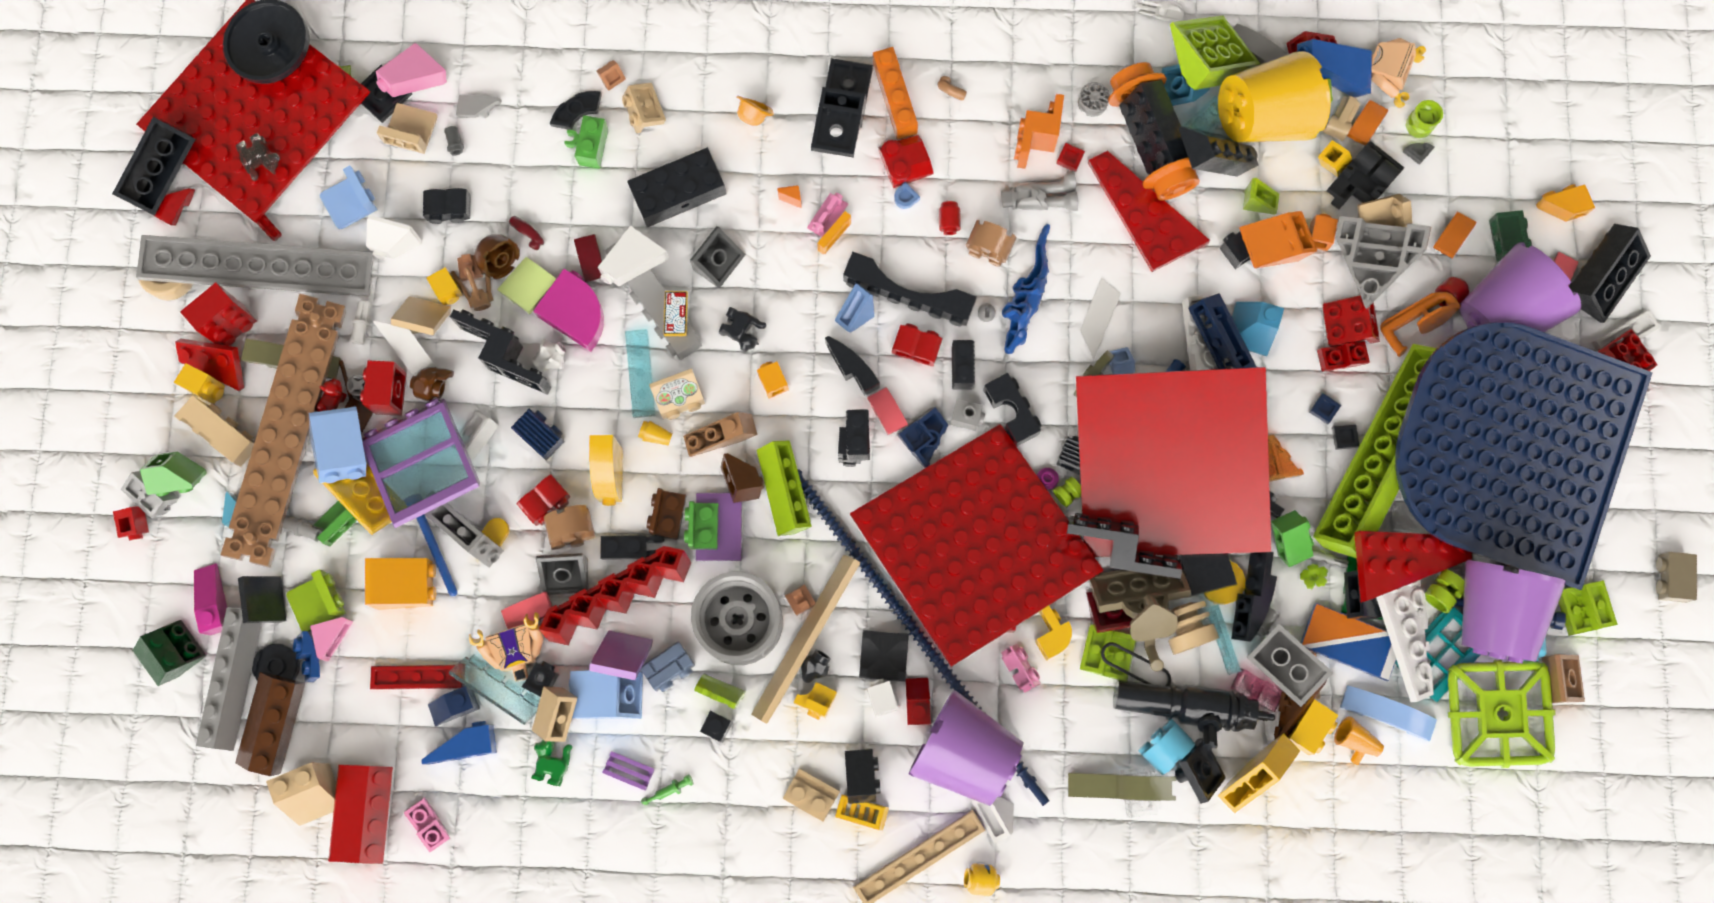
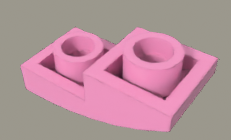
M425 797L404 811L405 816L416 829V835L429 853L450 839L446 829Z

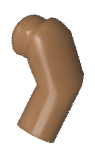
M948 76L940 77V81L937 83L939 90L958 100L963 101L965 99L966 90L950 84L951 79Z

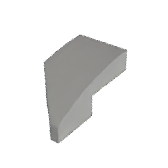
M459 95L456 116L459 118H476L481 115L486 119L489 116L488 112L495 105L499 106L502 100L498 97L484 95Z

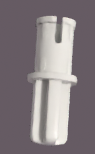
M360 300L357 303L355 319H352L353 329L349 341L353 344L364 345L367 326L370 325L368 317L371 303L368 301Z

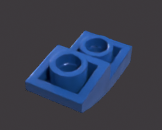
M302 631L293 641V651L296 652V659H305L301 668L302 675H305L304 682H315L320 678L319 658H317L315 645L308 631Z

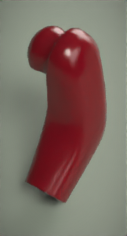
M517 216L510 218L509 224L515 230L531 239L528 243L530 248L537 251L541 245H544L543 238L530 224Z

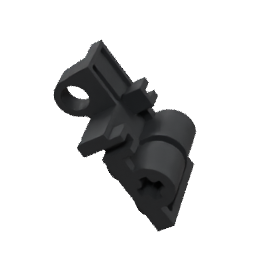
M1370 141L1326 190L1334 197L1330 204L1340 210L1352 195L1362 203L1376 200L1405 167Z

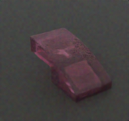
M1242 668L1239 669L1230 687L1236 693H1243L1249 699L1258 700L1260 706L1272 712H1276L1280 703L1281 692L1283 691L1272 683L1262 680Z

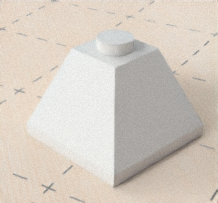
M369 215L367 218L366 246L373 252L372 255L376 258L385 259L387 257L395 259L422 244V240L411 226Z

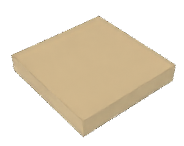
M409 296L391 317V325L434 335L450 315L451 306Z

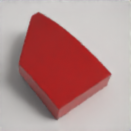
M188 188L166 195L154 217L171 226H176L183 207L190 205L195 189Z

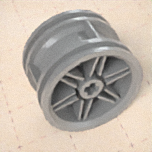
M731 571L710 579L701 587L695 596L691 608V624L698 642L710 655L730 665L744 666L765 658L775 648L783 630V615L773 590L763 580L746 572ZM746 594H750L752 596V600L750 602H745L743 600V597ZM724 596L729 598V602L726 605L720 602ZM759 613L765 614L766 618L764 621L757 620L756 617ZM737 615L745 617L742 619L744 623L740 626L738 623L733 625L734 617ZM713 617L719 619V623L716 626L711 625ZM748 634L755 635L756 639L753 643L747 641ZM727 636L732 638L730 645L724 643V638Z

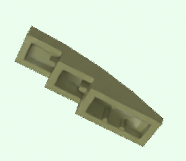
M246 338L241 360L277 369L284 345ZM333 356L327 378L337 379L340 357Z

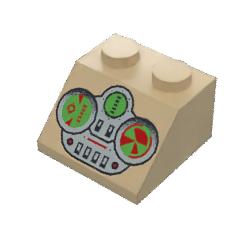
M692 368L649 384L663 419H675L680 416V413L687 410L689 412L697 411L701 408V405L705 404Z

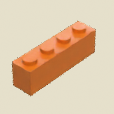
M894 47L873 52V67L896 139L899 140L917 135L918 122Z

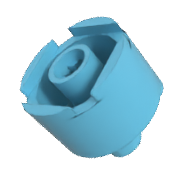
M1170 719L1162 729L1158 728L1150 736V743L1147 741L1138 751L1161 775H1164L1176 766V762L1180 759L1182 760L1195 746V742L1173 719Z

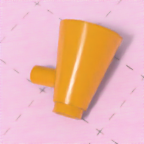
M1351 716L1346 717L1339 724L1335 732L1334 742L1336 745L1355 750L1350 761L1356 765H1359L1365 753L1378 757L1384 750V745Z

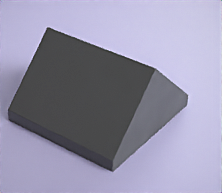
M716 226L690 259V263L696 273L720 288L746 254L720 227Z
M583 553L536 556L542 593L547 592L548 595L578 593L583 589H589L588 557Z

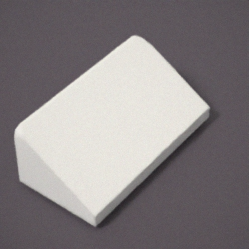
M478 410L459 433L471 461L475 459L498 428V424ZM455 444L451 447L457 451Z

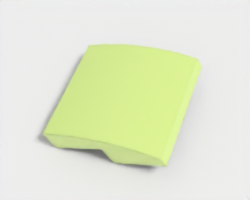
M525 257L497 290L530 315L556 278Z

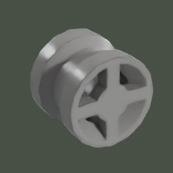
M353 375L347 382V390L359 400H361V391L359 390L364 389L363 385L365 386L363 375Z

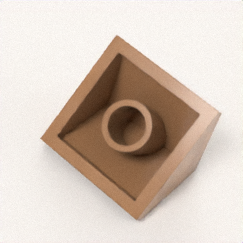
M1556 654L1542 657V663L1544 662L1548 666L1550 674L1552 704L1585 702L1579 655Z

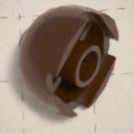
M491 234L484 237L478 243L474 252L475 263L479 270L489 278L493 277L494 279L503 278L512 272L515 267L511 265L515 259L518 261L520 257L518 245L502 234Z

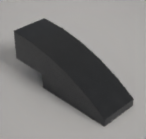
M830 336L825 337V344L845 381L854 377L864 396L880 388L879 380L862 358L840 341Z

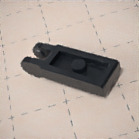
M601 536L600 559L623 560L640 559L642 557L645 559L656 553L655 550L647 551V543H663L664 536Z

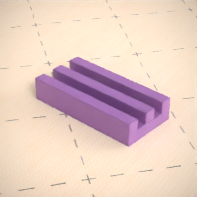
M611 751L602 773L646 791L655 769ZM614 758L648 771L647 776L614 763ZM613 767L645 781L643 784H640L609 770Z

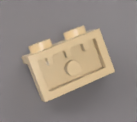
M652 83L629 85L622 96V103L627 108L630 124L634 127L636 133H641L644 127L665 123L666 118Z

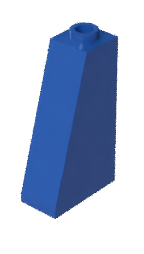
M1315 39L1297 44V52H1308L1318 60L1322 66L1320 72L1323 80L1330 79L1331 86L1354 98L1371 94L1372 50Z

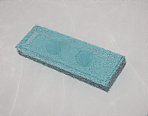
M1219 604L1211 606L1206 612L1210 613V616H1208L1210 624L1215 625L1220 637L1216 639L1227 675L1241 672Z

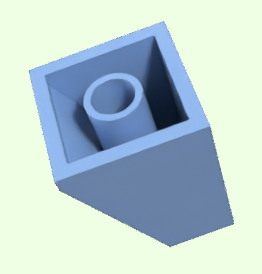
M350 407L309 413L310 442L319 483H334L342 479L355 480L365 477L366 460L357 408Z
M589 670L570 671V693L577 697L572 719H642L643 672H639L636 680Z

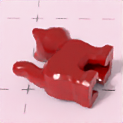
M333 378L319 386L324 393L318 402L316 411L335 410L338 408L339 403L345 401L347 394L342 392L343 387L338 379Z

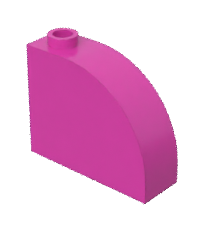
M563 269L533 312L539 319L592 352L600 340L604 328V313L601 303L592 288L582 280L583 277L574 270L569 272Z

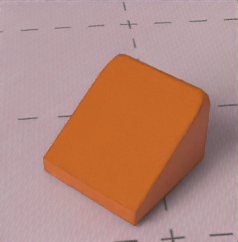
M798 185L777 188L779 200L802 208Z

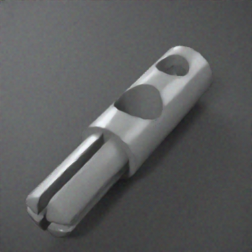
M1312 549L1314 556L1310 559L1343 568L1348 567L1349 561Z

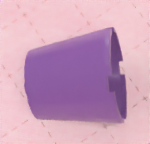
M1520 242L1513 246L1460 303L1461 308L1459 310L1468 328L1481 324L1509 322L1546 332L1577 314L1581 310V300L1578 293H1572L1569 288L1570 279L1550 257L1532 245L1527 248L1524 242Z
M1467 560L1465 566L1461 645L1473 648V653L1488 655L1493 658L1507 660L1508 656V661L1523 664V659L1536 662L1566 581L1521 569L1516 574L1512 573L1513 571L1504 570V566Z
M953 690L930 729L932 734L926 745L922 744L908 774L991 806L997 796L999 798L1002 796L1007 786V781H1011L1017 770L1016 766L1022 757L1020 753L1024 742L960 693Z

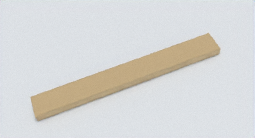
M843 555L751 713L752 716L765 724L770 721L859 567V561Z

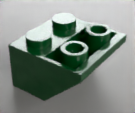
M182 620L140 636L132 650L157 686L180 677L206 657L205 652Z

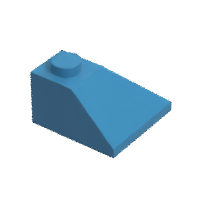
M1179 64L1162 68L1161 73L1166 76L1164 86L1173 106L1195 102L1210 91V88L1198 90L1191 88L1182 75Z
M1265 302L1235 303L1232 318L1250 352L1268 356L1278 332L1284 308Z

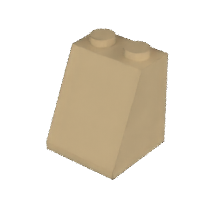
M311 762L266 781L273 804L299 826L333 813L336 780L330 763Z

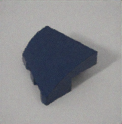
M932 407L900 431L897 436L917 461L926 468L930 465L934 451L938 449L940 439L945 434L948 423L937 408Z

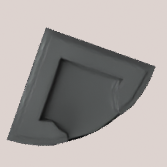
M1413 143L1408 145L1402 152L1420 165L1435 146L1429 143Z

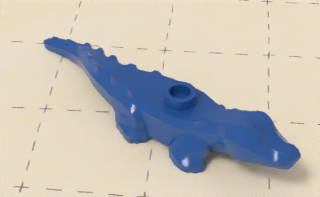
M1049 224L1043 227L1037 240L1034 268L1027 278L1021 277L1014 284L1013 291L1015 296L1012 302H1008L1002 309V316L1011 320L1010 330L1006 334L1004 347L1006 354H1013L1017 346L1026 343L1028 324L1031 317L1038 311L1042 295L1045 293V285L1047 284V275L1049 273L1045 248L1050 230Z

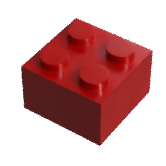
M367 360V367L363 370L365 386L360 394L362 404L375 415L402 416L407 373L393 361Z

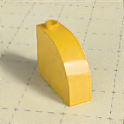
M589 435L590 476L594 496L604 506H615L616 502H622L623 449L613 435Z
M1283 733L1255 755L1227 783L1218 797L1236 813L1280 781L1300 753V749Z

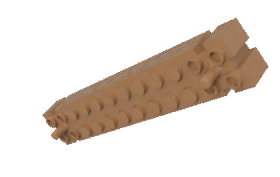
M299 294L295 313L298 320H291L230 521L229 529L234 531L232 538H225L220 554L225 558L242 562L244 556L250 557L249 562L251 564L271 568L276 551L270 548L272 540L279 541L309 440V413L317 412L316 407L323 393L319 386L326 382L339 339L338 331L335 328H342L346 315L344 305L327 301L326 305L323 306L319 304L318 298Z

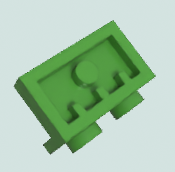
M689 501V507H685V521H689L688 530L684 531V542L688 543L690 549L718 550V503H695L694 501Z

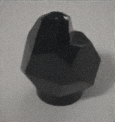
M815 649L813 654L805 658L801 666L803 681L810 683L816 678L827 676L830 667L828 663L831 658L824 652Z

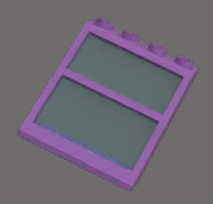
M438 398L427 402L425 408L419 411L417 408H414L405 413V418L401 420L394 418L384 424L385 427L378 431L376 428L364 433L365 437L362 438L365 455L394 528L480 486L479 478L445 399L438 400Z

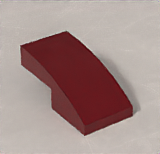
M592 234L574 239L584 281L589 282L600 279L602 274L598 266L601 264L602 258L596 235Z

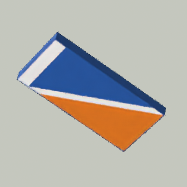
M1318 603L1313 605L1300 643L1308 650L1386 682L1389 681L1396 662V656L1388 632L1358 619H1347V615Z

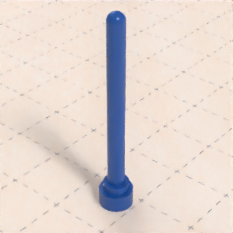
M416 494L408 497L404 502L407 507H410L422 501L423 498L421 494ZM423 514L416 518L449 595L456 596L458 590L426 516Z

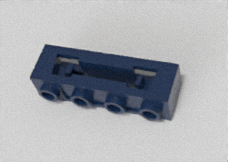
M1220 293L1204 298L1188 308L1218 369H1226L1230 365L1232 368L1257 367ZM1206 315L1208 320L1205 322V325L1212 324V327L1205 328L1200 316ZM1227 358L1230 361L1225 363V367L1222 361H1224Z

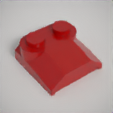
M919 135L898 141L888 140L878 147L893 189L905 182L911 183L934 175L930 158Z

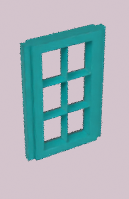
M1455 607L1449 613L1441 612L1430 623L1428 629H1425V639L1429 644L1437 636L1447 644L1435 658L1427 651V658L1431 661L1429 664L1431 669L1436 665L1444 673L1433 686L1434 695L1429 696L1435 702H1438L1448 691V674L1450 671L1439 662L1446 652L1452 648L1460 656L1453 665L1475 662L1481 655L1473 653V648L1471 647L1463 653L1455 645L1462 636V629L1451 641L1441 632L1453 619L1462 626L1463 614Z

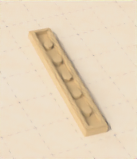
M971 810L853 888L862 903H874L986 830L974 811Z

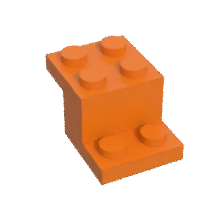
M1055 95L1054 102L1050 101L1047 113L1027 110L1025 118H1021L1014 160H1018L1017 168L1026 169L1030 149L1054 153L1059 137L1064 95Z

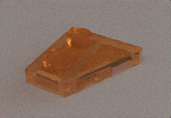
M1274 434L1268 435L1269 482L1304 475L1301 468L1298 469L1290 458L1292 456L1281 447Z

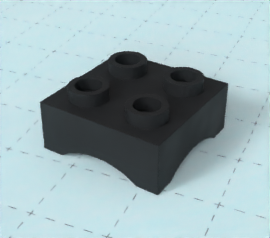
M863 630L859 678L905 682L909 634Z

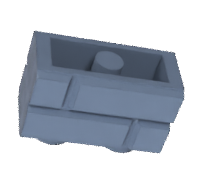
M678 641L645 663L641 671L654 691L661 690L665 692L674 685L672 681L678 677L684 679L693 672L691 668L695 664Z

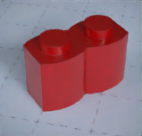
M906 323L899 327L892 348V354L934 367L943 338L939 337V334L935 331L927 330L922 332L918 330L916 325Z
M550 474L538 483L534 489L525 494L516 504L535 526L539 524L542 526L545 524L544 516L558 509L560 511L569 504L568 500L571 496L557 479Z

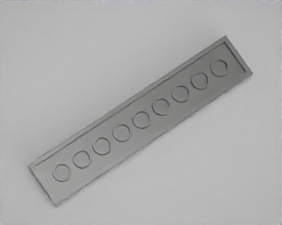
M141 235L136 278L146 281L213 285L216 282L220 286L370 297L373 252Z

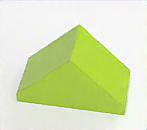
M1252 178L1245 189L1243 210L1275 215L1278 210L1280 194L1259 179Z

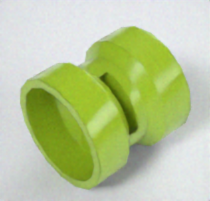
M1071 476L1065 480L1064 485H1058L1054 488L1053 493L1059 502L1067 508L1075 498L1081 497V485Z

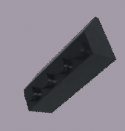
M153 117L112 195L155 216L196 139L162 119Z
M1183 126L1178 128L1192 169L1238 177L1259 166L1257 161L1258 155L1252 145L1244 142H1235L1225 135Z
M1614 223L1609 232L1605 234L1599 246L1593 251L1587 263L1581 268L1577 277L1569 285L1572 293L1576 292L1580 297L1581 310L1600 323H1605L1651 257L1639 228Z

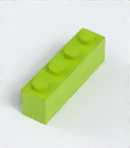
M790 440L772 441L757 449L777 535H795L812 527Z

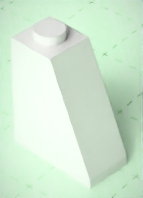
M629 226L598 266L602 274L600 277L610 285L615 283L621 286L665 262L668 259V255L664 248L632 226Z

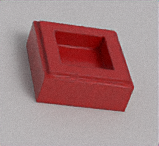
M1065 143L1056 164L1076 172L1085 151Z

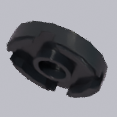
M270 644L256 654L252 673L257 681L260 672L296 680L300 672V660L296 659V652L291 647L284 644Z

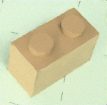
M544 686L532 731L544 741L565 742L577 697L564 687Z

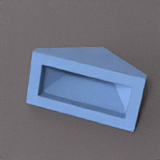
M856 283L834 321L847 332H853L875 317L873 295Z

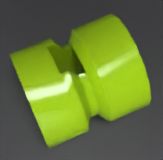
M1433 100L1420 102L1406 120L1405 126L1408 133L1415 138H1425L1430 135L1443 119V109Z
M1446 569L1435 579L1436 584H1431L1425 591L1426 601L1443 613H1449L1457 603L1455 598L1462 597L1465 581L1459 575Z

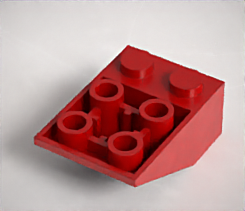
M1632 329L1596 351L1647 371H1651L1658 366L1654 357L1648 352ZM1623 337V340L1621 341V343H1618V344L1615 343V342H1617L1619 339H1621V338Z

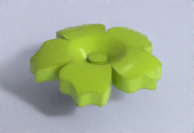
M1310 564L1307 566L1308 570L1304 569L1300 573V580H1304L1307 589L1312 590L1315 583L1317 587L1325 586L1327 583L1325 577H1327L1328 569L1324 566L1319 567L1317 564Z

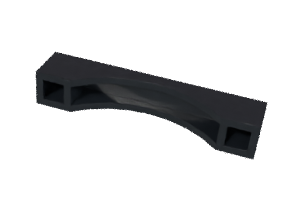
M853 251L843 273V282L851 288L857 283L873 296L881 295L887 297V300L894 304H906L913 311L919 312L922 310L928 312L929 316L935 319H947L949 323L958 327L962 325L967 327L977 296L958 289L934 294L908 290L889 279L879 269L873 258Z

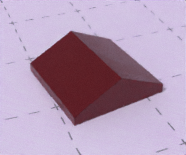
M1086 592L1090 617L1096 633L1130 628V622L1133 618L1126 615L1123 609L1100 613L1093 593Z

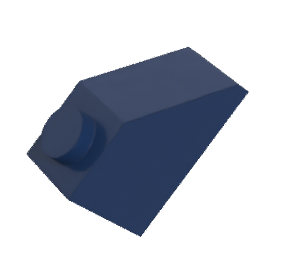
M468 686L446 693L428 704L435 726L480 709L473 688Z

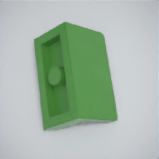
M337 501L314 524V526L324 529L317 538L324 545L331 547L357 519Z

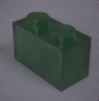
M1523 210L1499 212L1489 220L1497 262L1517 243L1524 242L1527 248L1532 245L1531 239L1528 238V221L1524 217Z

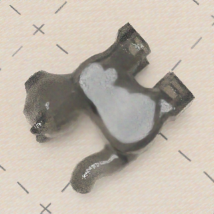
M256 133L249 137L252 142V146L249 148L246 147L245 141L236 144L240 162L247 173L251 175L253 181L258 180V173L255 169L261 164L271 173L276 174L275 169L278 167L280 156L278 153L270 151L266 146L267 141L263 136L261 137Z

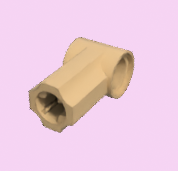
M1344 96L1323 132L1343 142L1352 127L1351 122L1359 109L1360 103L1352 96Z

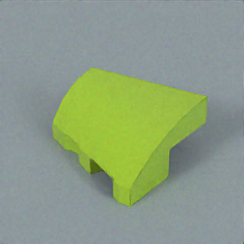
M703 674L694 689L695 692L724 703L733 709H737L740 700H743L746 693L745 690L707 674Z

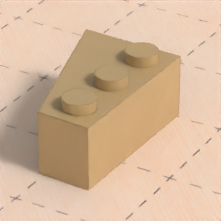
M192 396L174 417L186 423L192 428L194 433L199 434L228 460L241 467L251 455L255 437L246 430L241 432L237 429L239 424L229 416L225 419L221 415L223 411L214 403L208 405Z

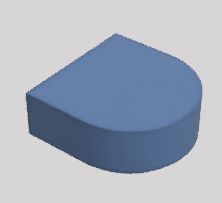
M907 182L902 184L894 194V202L901 209H909L920 200V196Z

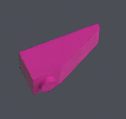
M215 563L194 570V613L200 634L211 636L221 633L227 603L218 565Z

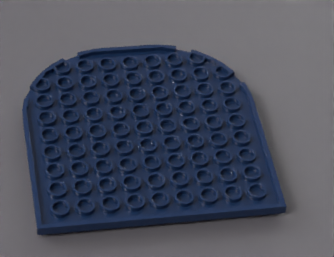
M1516 323L1481 324L1455 334L1441 344L1424 364L1415 383L1398 435L1395 452L1396 475L1399 489L1409 511L1425 530L1444 543L1517 569L1563 579L1566 581L1565 586L1582 590L1653 372Z

